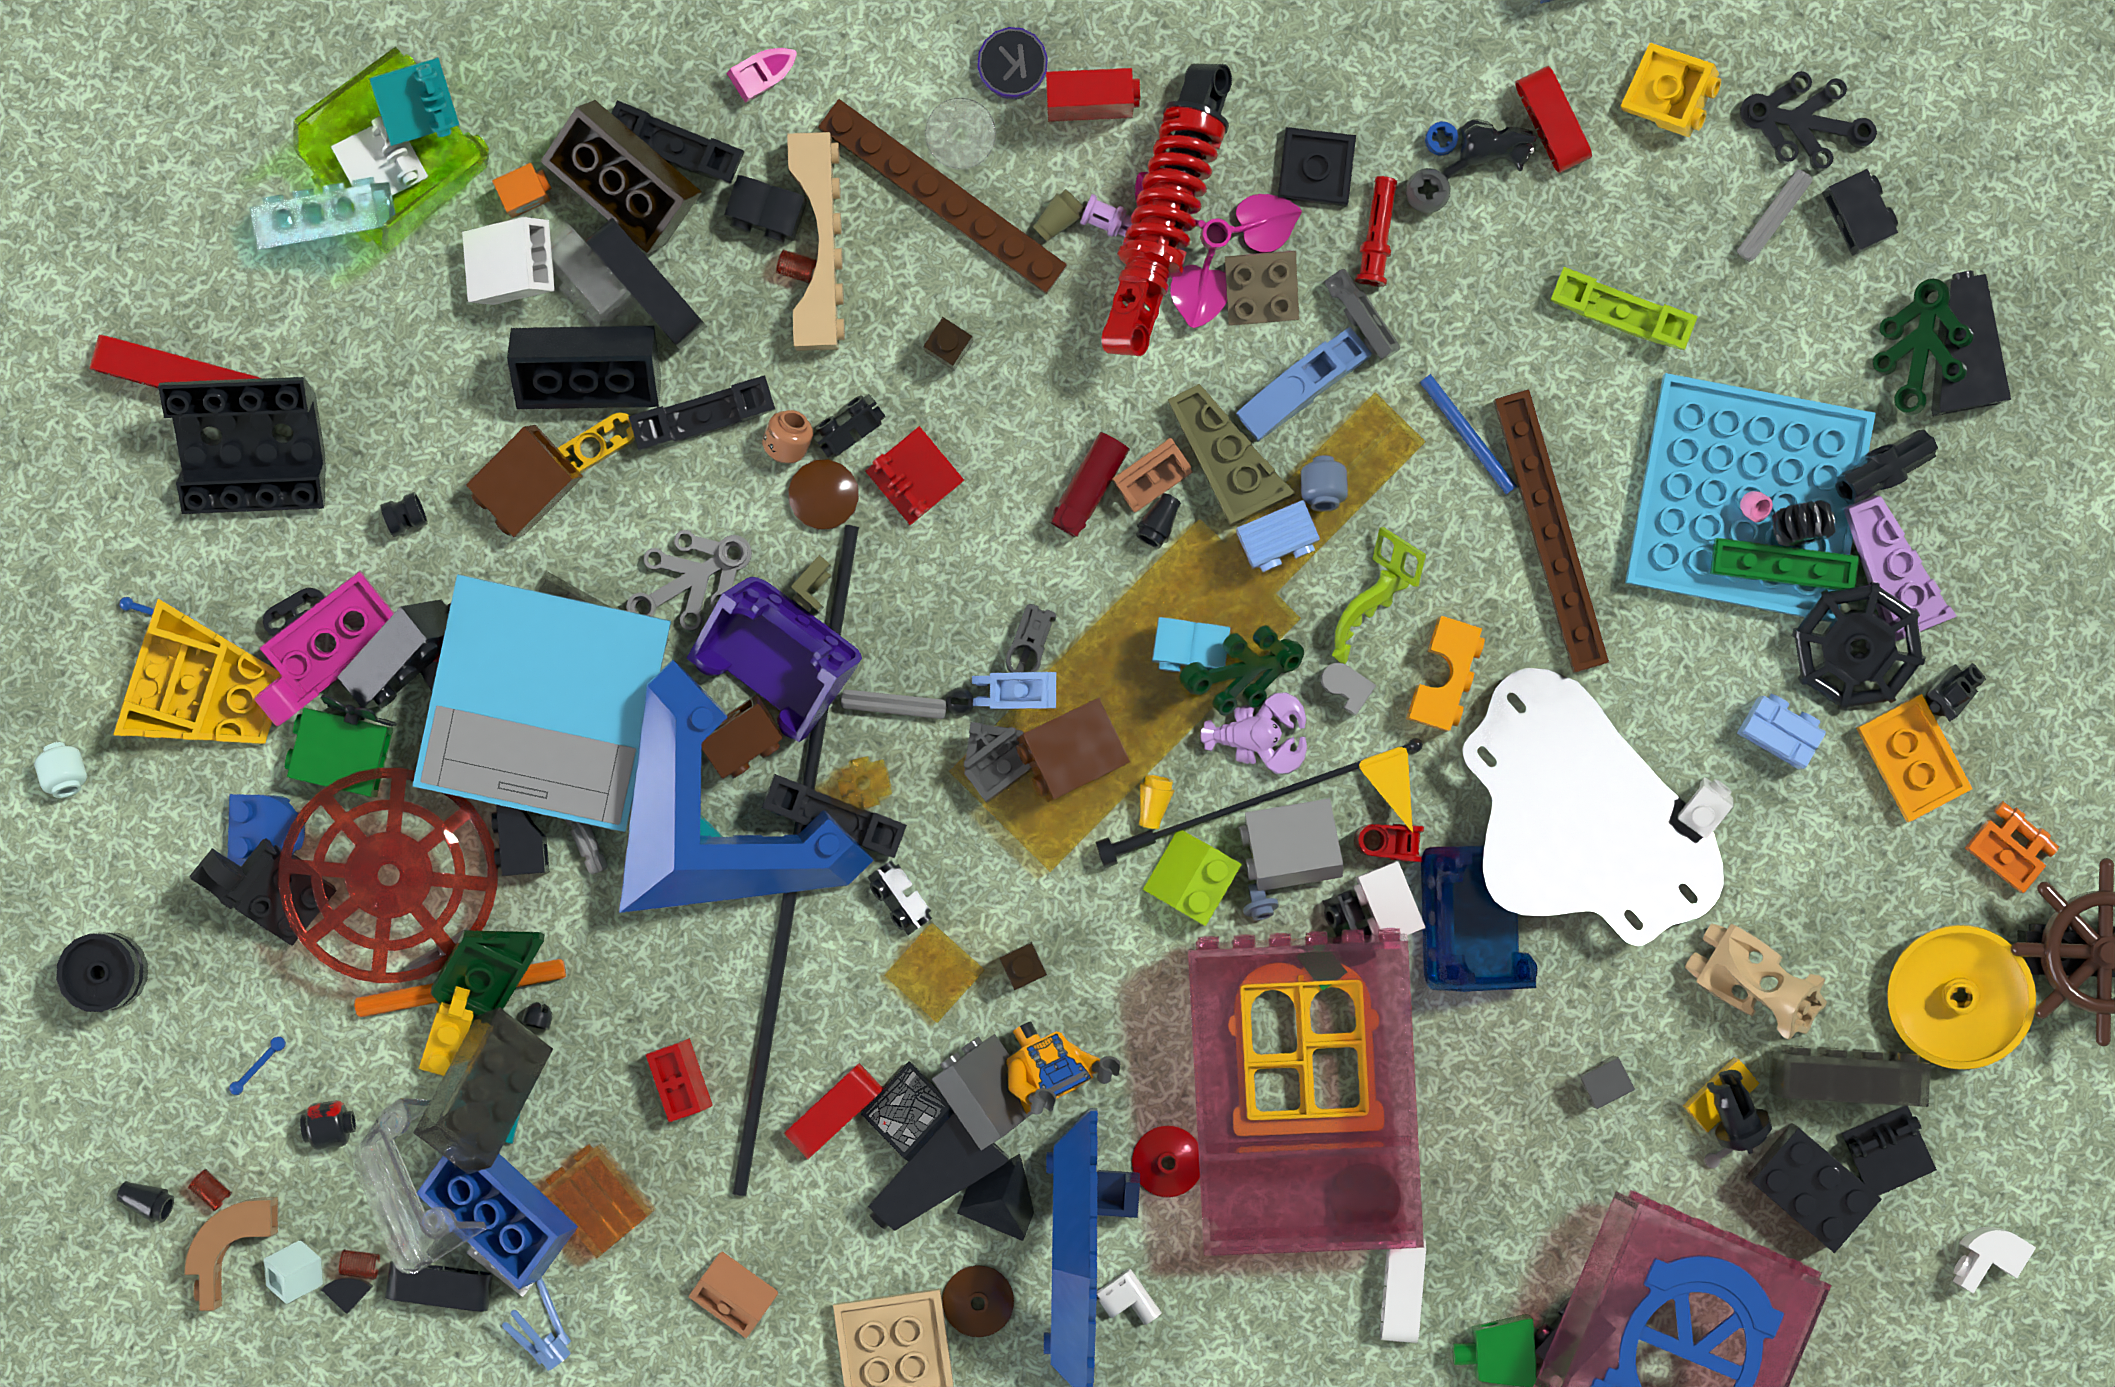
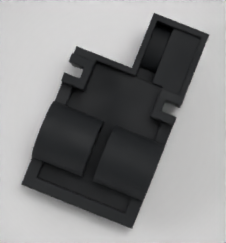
M267 838L260 842L241 867L211 848L189 876L192 881L215 895L223 905L229 909H232L234 906L235 910L291 946L294 945L337 891L333 884L320 877L318 872L308 863L295 855H287L277 845L273 847L271 841Z

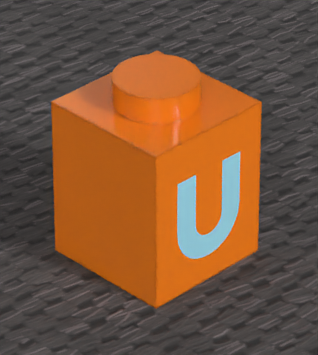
M532 163L492 180L503 206L511 218L550 201L546 191L552 189L544 170L542 169L537 172Z

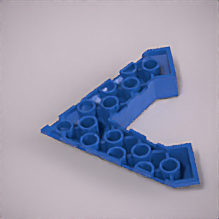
M674 660L647 684L619 913L847 886L874 861L825 810L798 835L766 837L762 835H733V837L700 836L701 743L728 717L725 711Z
M1090 1108L1054 1143V1152H1047L1046 1174H1053L1051 1332H1044V1354H1051V1365L1072 1387H1093L1097 1304V1108Z

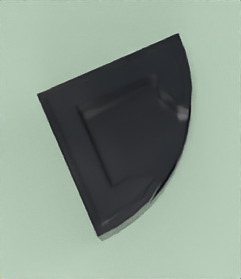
M345 1277L333 1280L325 1285L321 1291L348 1314L373 1288V1285L364 1279Z

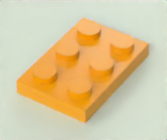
M1922 694L1856 727L1906 822H1911L1973 789Z

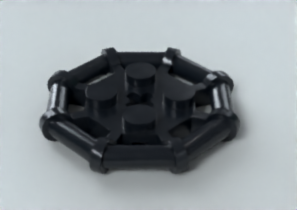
M1872 581L1870 585L1828 591L1827 589L1822 591L1821 598L1798 628H1793L1791 636L1795 638L1800 670L1798 680L1802 685L1807 684L1838 706V710L1846 711L1850 707L1887 701L1890 704L1896 701L1895 697L1918 667L1924 665L1926 660L1922 653L1918 625L1920 613L1916 608H1910L1885 591L1878 582ZM1867 600L1864 610H1850L1842 613L1837 604ZM1876 602L1898 616V618L1888 623L1874 613ZM1829 609H1831L1835 619L1823 634L1814 633L1813 630ZM1903 627L1908 652L1898 651L1895 643V632ZM1854 640H1867L1865 646L1868 650L1865 654L1862 652H1858L1856 655L1851 654L1853 648L1850 644ZM1810 642L1821 644L1824 662L1816 667L1813 665ZM1896 660L1904 662L1888 684H1886L1883 676ZM1831 672L1843 680L1845 683L1842 691L1821 676ZM1864 681L1877 682L1880 687L1878 689L1852 693L1854 685Z

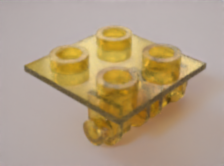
M931 923L884 976L938 1023L985 969L934 923Z

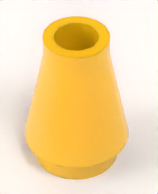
M1145 775L1144 782L1140 783V826L1151 829L1160 828L1161 820L1175 792L1172 789L1173 780L1157 775Z

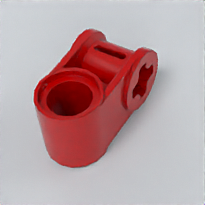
M1380 824L1363 825L1355 833L1354 845L1363 855L1390 858V860L1422 862V856L1419 855L1420 833L1424 832V826L1412 825V833L1406 825L1393 824V826ZM1370 830L1376 831L1380 836V844L1374 850L1367 849L1363 842L1364 835Z

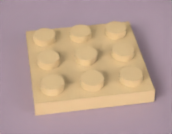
M940 1288L833 1304L844 1387H954Z

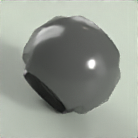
M1424 168L1416 171L1409 178L1405 194L1408 203L1415 210L1422 213H1433L1439 211L1447 204L1450 198L1451 187L1447 177L1442 172L1433 168ZM1424 182H1430L1431 187L1438 188V192L1433 193L1431 200H1426L1425 194L1418 193V190L1423 188Z

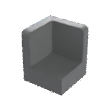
M1613 1055L1601 1061V1066L1581 1076V1081L1591 1098L1589 1102L1595 1109H1599L1635 1090L1619 1057Z

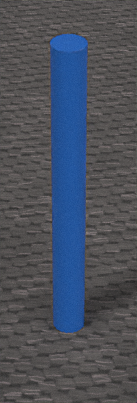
M1430 374L1419 383L1504 493L1508 494L1516 488V483L1434 377Z

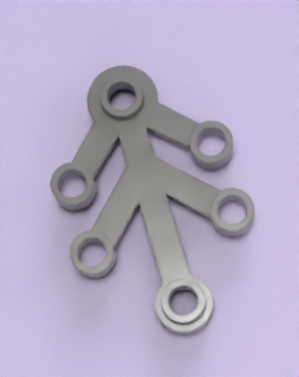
M688 530L679 531L674 538L675 546L679 550L689 552L695 549L715 555L703 563L666 555L657 548L649 549L644 555V563L648 568L652 570L663 568L683 573V575L649 595L645 593L633 594L627 601V611L637 613L636 605L640 601H646L649 609L643 615L653 617L658 606L691 587L686 610L680 616V624L688 631L697 630V627H700L702 624L700 611L709 576L722 569L718 592H715L710 600L711 606L714 609L716 598L733 587L737 570L745 568L751 560V546L741 536L730 535L717 542L695 536ZM688 534L692 538L691 545L686 548L681 547L679 544L680 537ZM731 547H738L741 551L740 557L736 560H731L728 557V550ZM655 552L661 555V562L656 566L650 565L648 561L649 556ZM690 613L697 616V623L692 627L687 626L684 621L686 615Z

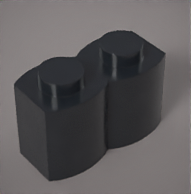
M737 175L724 215L731 221L730 226L734 229L750 233L752 228L765 232L764 238L784 244L785 239L794 241L807 199L798 193L772 186L753 178Z

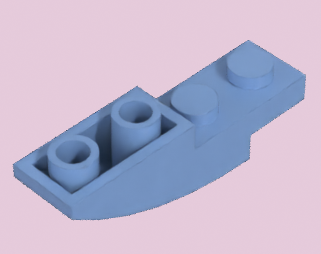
M1349 327L1328 343L1325 341L1287 369L1244 405L1236 415L1258 442L1313 403L1315 397L1370 359L1372 353L1353 329Z

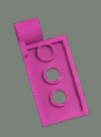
M360 570L260 646V650L281 676L257 694L254 700L276 727L291 718L301 708L316 698L321 691L336 681L338 675L394 614V611ZM350 611L361 613L365 621L363 627L358 630L348 629L343 621L345 614ZM321 633H329L335 638L336 646L329 652L320 651L315 645V638Z

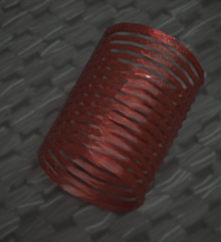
M783 249L777 262L776 274L792 277V279L810 284L813 278L811 277L812 269L815 270L817 259L809 258V256L804 257V255L797 254V252Z
M208 1169L201 1171L188 1186V1189L193 1194L195 1193L199 1199L201 1198L202 1202L208 1205L213 1212L222 1206V1201L226 1197L229 1198L232 1194V1191L228 1190L213 1174L211 1175Z
M344 1249L339 1260V1275L375 1280L379 1271L376 1268L374 1273L376 1260L377 1262L380 1261L379 1253L371 1254V1252L366 1253Z

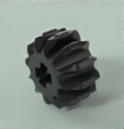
M1821 500L1789 505L1786 508L1779 509L1772 516L1774 522L1772 524L1774 535L1777 536L1778 544L1786 547L1820 542V540L1828 539L1836 532L1834 512L1831 511L1829 503Z

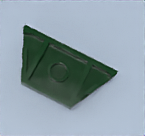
M464 930L434 981L431 987V995L440 1005L442 1002L451 1004L456 986L470 990L465 1009L473 1011L472 1014H474L468 1033L472 1036V1042L475 1046L481 1048L542 946L545 934L541 932Z

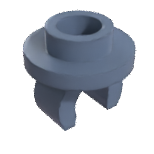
M1256 883L1248 885L1252 903L1243 908L1244 915L1253 917L1255 921L1273 916V911L1279 907L1278 900L1275 898L1266 899L1265 891H1258Z

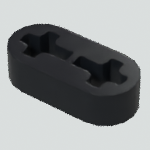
M305 588L296 592L265 612L263 616L264 629L268 634L276 635L282 629L272 627V623L275 621V613L278 612V614L285 616L292 612L294 617L285 622V626H288L307 611L304 610L299 613L297 610L306 604L305 596L318 597L319 600H322L326 595L316 588Z

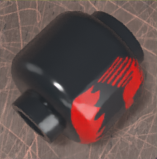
M338 1100L311 1104L307 1108L306 1114H302L300 1118L303 1141L305 1143L309 1142L316 1150L345 1146L349 1141L350 1133L356 1132L354 1112L347 1111L344 1103Z

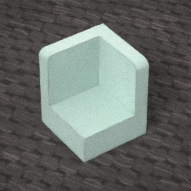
M297 1241L264 1258L266 1286L286 1304L317 1289L323 1284L321 1258L302 1241Z

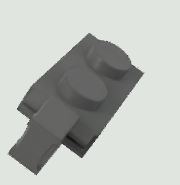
M1346 269L1337 271L1324 281L1331 297L1339 298L1346 306L1344 312L1348 320L1354 326H1359L1366 336L1364 343L1373 355H1379L1381 359H1384L1400 350V345L1364 291L1358 289Z

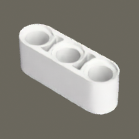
M1389 1236L1387 1249H1390V1251L1386 1253L1384 1285H1387V1287L1383 1289L1381 1321H1384V1323L1380 1325V1339L1417 1343L1420 1330L1426 1240L1422 1238Z

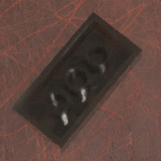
M500 1007L477 1015L413 1133L467 1174L492 1167L553 1048Z
M1781 1044V1051L1771 1050L1769 1093L1787 1099L1929 1107L1931 1063L1920 1061L1919 1054H1911V1052L1889 1051V1056L1883 1057L1884 1052L1854 1048L1853 1055H1847V1050L1837 1047L1817 1046V1053H1811V1048Z

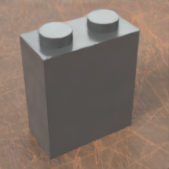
M995 1034L983 1042L978 1036L961 1048L964 1055L960 1056L956 1052L940 1064L943 1071L932 1078L980 1150L1004 1137L1033 1114L1032 1112L1026 1114L1020 1099L1008 1089V1067L1006 1062L1010 1055Z

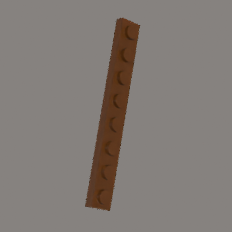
M837 100L818 126L820 131L830 132L834 141L838 142L842 147L1046 295L1067 268V264L842 100Z
M1530 390L1496 398L1493 402L1572 671L1575 673L1609 663Z

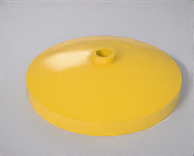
M1948 925L1933 929L1919 936L1900 954L1892 968L1888 981V1008L1891 1020L1899 1036L1920 1057L1936 1065L1951 1069L1980 1068L2006 1057L2024 1039L2035 1014V984L2031 971L2023 957H2017L2011 953L2012 945L2007 940L1992 931L1977 926ZM1959 988L1965 989L1967 997L1963 1001H1957L1953 997V993L1957 992Z

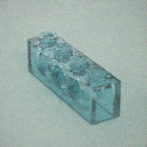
M374 177L352 180L353 187L347 189L344 188V183L322 186L323 193L314 195L313 189L292 192L293 199L284 200V195L262 198L263 205L249 207L258 250L398 225L389 182L375 183ZM351 202L354 204V212L351 208ZM321 208H323L324 210V218L321 213ZM292 214L294 216V223L292 222L291 218Z

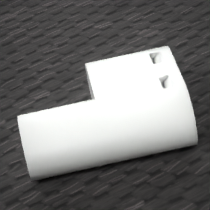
M1131 1268L1097 1291V1300L1110 1318L1115 1317L1131 1306L1142 1323L1147 1325L1162 1313Z

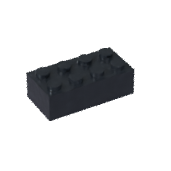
M655 326L511 328L507 361L516 409L659 407L661 369Z

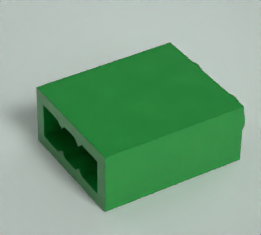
M303 708L302 714H297L293 726V734L297 735L294 749L290 748L285 759L284 767L288 769L287 777L360 795L377 797L394 728L359 720L357 726L344 722V716Z

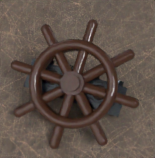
M2104 858L2099 863V891L2085 892L2066 901L2049 882L2039 883L2037 887L2038 893L2052 906L2055 912L2047 924H2029V931L2018 930L2017 942L2011 946V953L2014 956L2023 957L2031 974L2045 975L2054 989L2035 1008V1015L2039 1019H2045L2064 1001L2081 1010L2096 1013V1042L2102 1047L2108 1046L2111 1042V1014H2115V997L2112 998V977H2115V926H2113V907H2115L2114 862L2109 858ZM2098 906V933L2079 915L2083 911ZM2090 976L2097 977V998L2088 996L2078 990Z

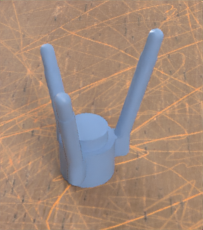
M541 1277L536 1283L557 1336L554 1337L550 1332L543 1338H540L517 1310H512L511 1316L534 1342V1345L509 1323L504 1322L502 1327L534 1357L539 1365L542 1363L547 1371H549L571 1354L566 1347L571 1340L563 1330L549 1292Z

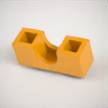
M1445 616L1437 618L1427 652L1437 654L1447 661L1450 669L1449 678L1439 688H1432L1422 684L1416 685L1406 717L1407 720L1445 732L1450 731L1452 725L1458 727L1464 706L1459 705L1462 692H1469L1475 674L1469 671L1473 657L1480 658L1485 643V638L1480 637L1482 628Z

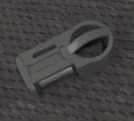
M1034 604L1026 606L1012 646L1006 655L1005 663L1010 673L1024 671L1031 651L1036 655V664L1029 672H1037L1039 670L1045 650L1044 644L1052 626L1050 619L1056 620L1055 612L1048 609L1045 611L1041 610L1039 606ZM1024 648L1018 667L1015 670L1011 666V655L1016 649Z

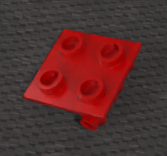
M920 426L885 455L881 454L872 462L873 465L865 470L909 525H912L965 481Z

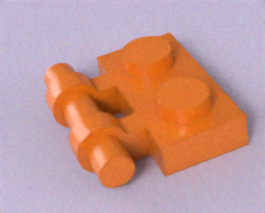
M2002 801L1995 808L1994 812L2004 819L2003 824L1998 827L1991 820H1987L1966 845L1965 849L2018 892L2025 893L2046 867L2035 856L2042 850L2049 857H2052L2060 846L2050 839L2051 835L2043 828L2037 829L2024 818L2026 814L2017 807L2013 809ZM2015 829L2029 840L2025 848L2011 837Z

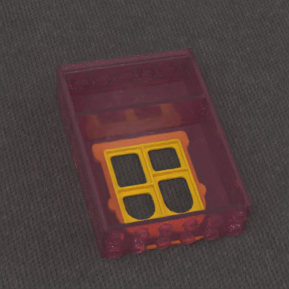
M1400 928L1378 929V935H1364L1362 929L1343 930L1340 937H1327V931L1306 932L1305 938L1291 939V933L1269 934V940H1255L1254 934L1234 935V939L1229 942H1219V936L1197 937L1196 943H1191L1188 949L1204 1256L1424 1248L1407 933L1400 934ZM1332 984L1328 988H1340L1349 994L1355 1007L1356 1028L1354 1031L1316 1034L1312 1031L1310 1007L1314 996L1322 990L1319 985ZM1265 991H1282L1294 1003L1296 1010L1297 1049L1292 1053L1257 1054L1253 1050L1252 1004L1256 997ZM1321 1048H1354L1358 1056L1360 1095L1358 1106L1353 1108H1318L1315 1104L1313 1052ZM1271 1068L1297 1069L1300 1084L1299 1108L1296 1110L1280 1111L1258 1110L1255 1099V1072L1259 1069Z

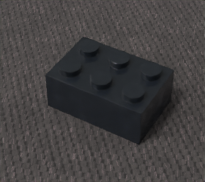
M1793 1123L1788 1126L1745 1176L1834 1254L1882 1200L1874 1191Z

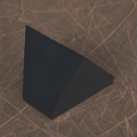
M1021 1155L1014 1156L1003 1166L968 1186L957 1214L1023 1241L1033 1217L1034 1209Z

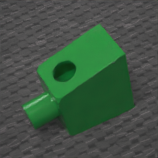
M1529 1314L1472 1326L1473 1343H1453L1454 1365H1474L1475 1377L1478 1381L1519 1387H1537L1533 1318Z

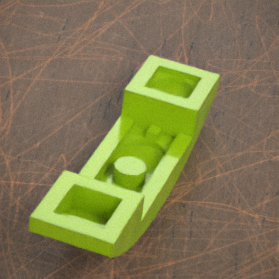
M1563 267L1550 301L1581 316L1627 334L1685 351L1698 316L1666 304L1661 306L1598 283L1596 278Z

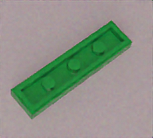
M1715 538L1710 574L1841 590L1855 587L1859 556Z

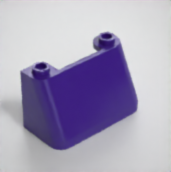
M749 577L722 593L686 659L696 665V668L701 673L708 676L720 675L726 671L730 672L781 710L777 717V724L781 732L785 736L800 742L808 736L852 676L862 660V655L855 646L773 585L758 577Z

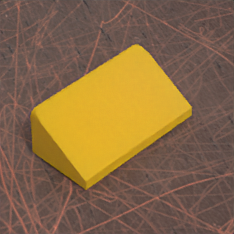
M1735 1057L1718 1072L1727 1070L1739 1071L1743 1077L1741 1082L1749 1093L1760 1084L1746 1066ZM1718 1073L1707 1082H1714L1716 1086H1722ZM1706 1083L1683 1107L1706 1132H1709L1721 1119L1714 1104V1095L1708 1090Z

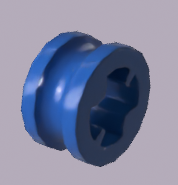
M1443 121L1433 124L1425 137L1428 150L1438 156L1448 155L1453 151L1458 142L1456 128L1452 124ZM1437 130H1444V135L1451 137V142L1447 141L1444 148L1440 147L1439 142L1432 140V135L1436 136L1438 134Z

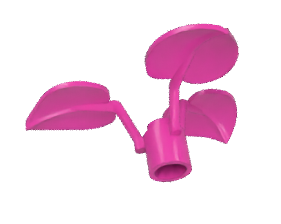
M1140 172L1137 175L1135 200L1143 190L1142 180L1149 172ZM1255 194L1244 199L1236 208V218L1241 226H1229L1222 219H1212L1207 223L1203 220L1195 219L1196 227L1201 229V243L1208 249L1203 268L1197 265L1184 266L1182 275L1180 277H1173L1170 285L1173 304L1189 327L1197 328L1210 322L1227 303L1226 274L1220 270H1209L1215 251L1223 248L1229 242L1232 233L1243 232L1246 245L1254 251L1269 253L1279 249L1288 240L1302 213V210L1297 205L1275 195Z

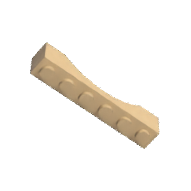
M830 132L787 134L788 169L812 204L819 235L818 259L813 278L803 298L793 309L794 348L796 351L839 349L838 340H845L844 319H838L837 305H844L843 283H837L836 270L843 269L842 248H836L835 234H842L841 213H834V199H841L840 178H833V164L840 163L839 143H832Z

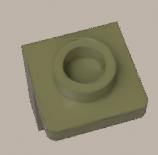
M820 555L791 586L797 592L793 599L808 612L813 607L818 612L824 608L809 592L813 588L818 592L832 576L828 573L832 566Z

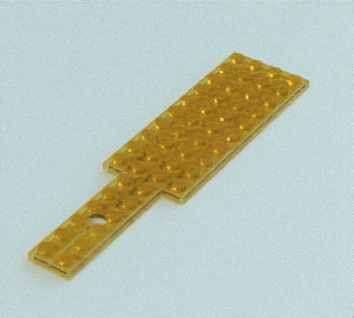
M1375 392L1285 482L1295 492V496L1252 516L1245 523L1247 524L1302 501L1301 470L1305 465L1313 462V458L1317 456H1331L1334 458V461L1343 464L1347 468L1348 497L1339 504L1340 506L1332 511H1316L1305 502L1320 538L1317 543L1313 544L1315 551L1296 559L1294 554L1291 553L1280 558L1281 565L1262 572L1260 567L1251 568L1237 532L1224 543L1199 519L1048 671L1056 672V708L1010 709L994 725L1006 728L1012 727L1026 733L1094 699L1100 698L1130 763L1051 802H1047L1045 796L1041 798L1037 794L1032 783V778L1035 777L1032 770L988 803L984 801L964 774L966 755L949 772L1051 872L1213 708L1212 702L1214 697L1224 691L1236 679L1233 678L1214 683L1202 695L1189 693L1179 681V676L1185 668L1184 666L1180 667V672L1160 670L1159 663L1152 662L1158 618H1171L1230 627V634H1240L1251 650L1260 657L1265 656L1270 650H1262L1253 641L1255 631L1261 626L1267 625L1278 635V639L1281 640L1301 619L1276 593L1426 441ZM1227 653L1225 666L1242 662L1241 659L1232 658Z

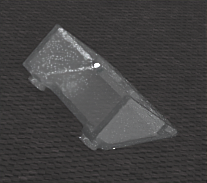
M400 1098L386 1107L357 1145L352 1155L353 1168L394 1265L400 1272L406 1274L422 1270L487 1229L484 1222H458L454 1213L446 1207H434L426 1212L423 1209L394 1140L408 1130L411 1121L434 1107L432 1100Z

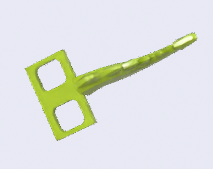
M1385 527L1379 528L1372 560L1388 570H1381L1376 584L1356 596L1343 611L1335 630V650L1332 653V656L1339 663L1346 664L1348 661L1351 645L1346 644V641L1354 635L1350 628L1352 626L1359 627L1362 624L1363 613L1366 617L1371 618L1375 614L1378 605L1387 608L1392 605L1393 594L1396 591L1406 589L1409 584L1414 587L1419 586L1426 554ZM1384 537L1392 541L1394 545L1391 561H1388L1381 555ZM1408 552L1415 556L1418 561L1414 577L1404 569Z

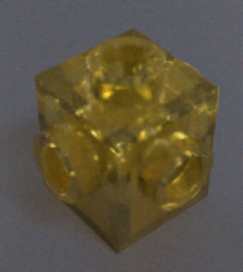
M869 756L850 760L848 761L849 768L841 769L843 777L837 778L842 799L849 798L851 805L858 803L860 810L881 805L879 798L894 795L884 759L870 762ZM867 776L870 780V785L867 789L862 790L858 782L861 777Z

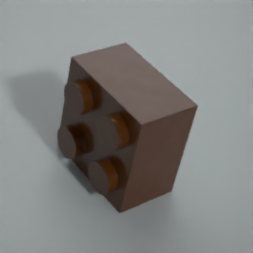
M757 694L726 714L728 718L701 743V749L722 779L728 775L732 779L736 778L750 768L748 764L750 760L759 754L762 758H765L780 748L779 741L783 739L780 727Z

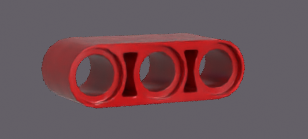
M1546 66L1516 80L1517 93L1519 97H1524L1521 101L1534 128H1539L1536 132L1550 160L1554 159L1551 163L1555 170L1561 173L1591 159L1592 151L1551 67Z
M858 1063L783 1134L808 1160L884 1088L861 1063Z

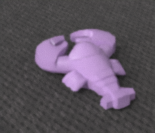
M1287 692L1270 695L1264 701L1256 716H1253L1254 708L1250 707V705H1244L1234 710L1236 722L1215 727L1211 720L1204 721V728L1200 729V742L1204 743L1205 750L1212 751L1216 743L1237 747L1236 761L1246 764L1251 763L1252 765L1256 763L1254 752H1257L1266 767L1275 774L1292 773L1301 766L1306 756L1307 743L1305 737H1300L1299 745L1294 752L1290 751L1291 745L1295 742L1294 737L1287 739L1275 752L1272 749L1282 735L1280 727L1271 720L1273 715L1285 726L1294 729V723L1289 718V715L1293 714L1298 720L1299 728H1305L1306 715L1304 707L1297 697Z

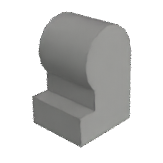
M1333 663L1327 666L1320 676V683L1327 693L1332 695L1340 694L1347 699L1342 708L1353 716L1357 715L1376 687L1374 683L1343 663Z

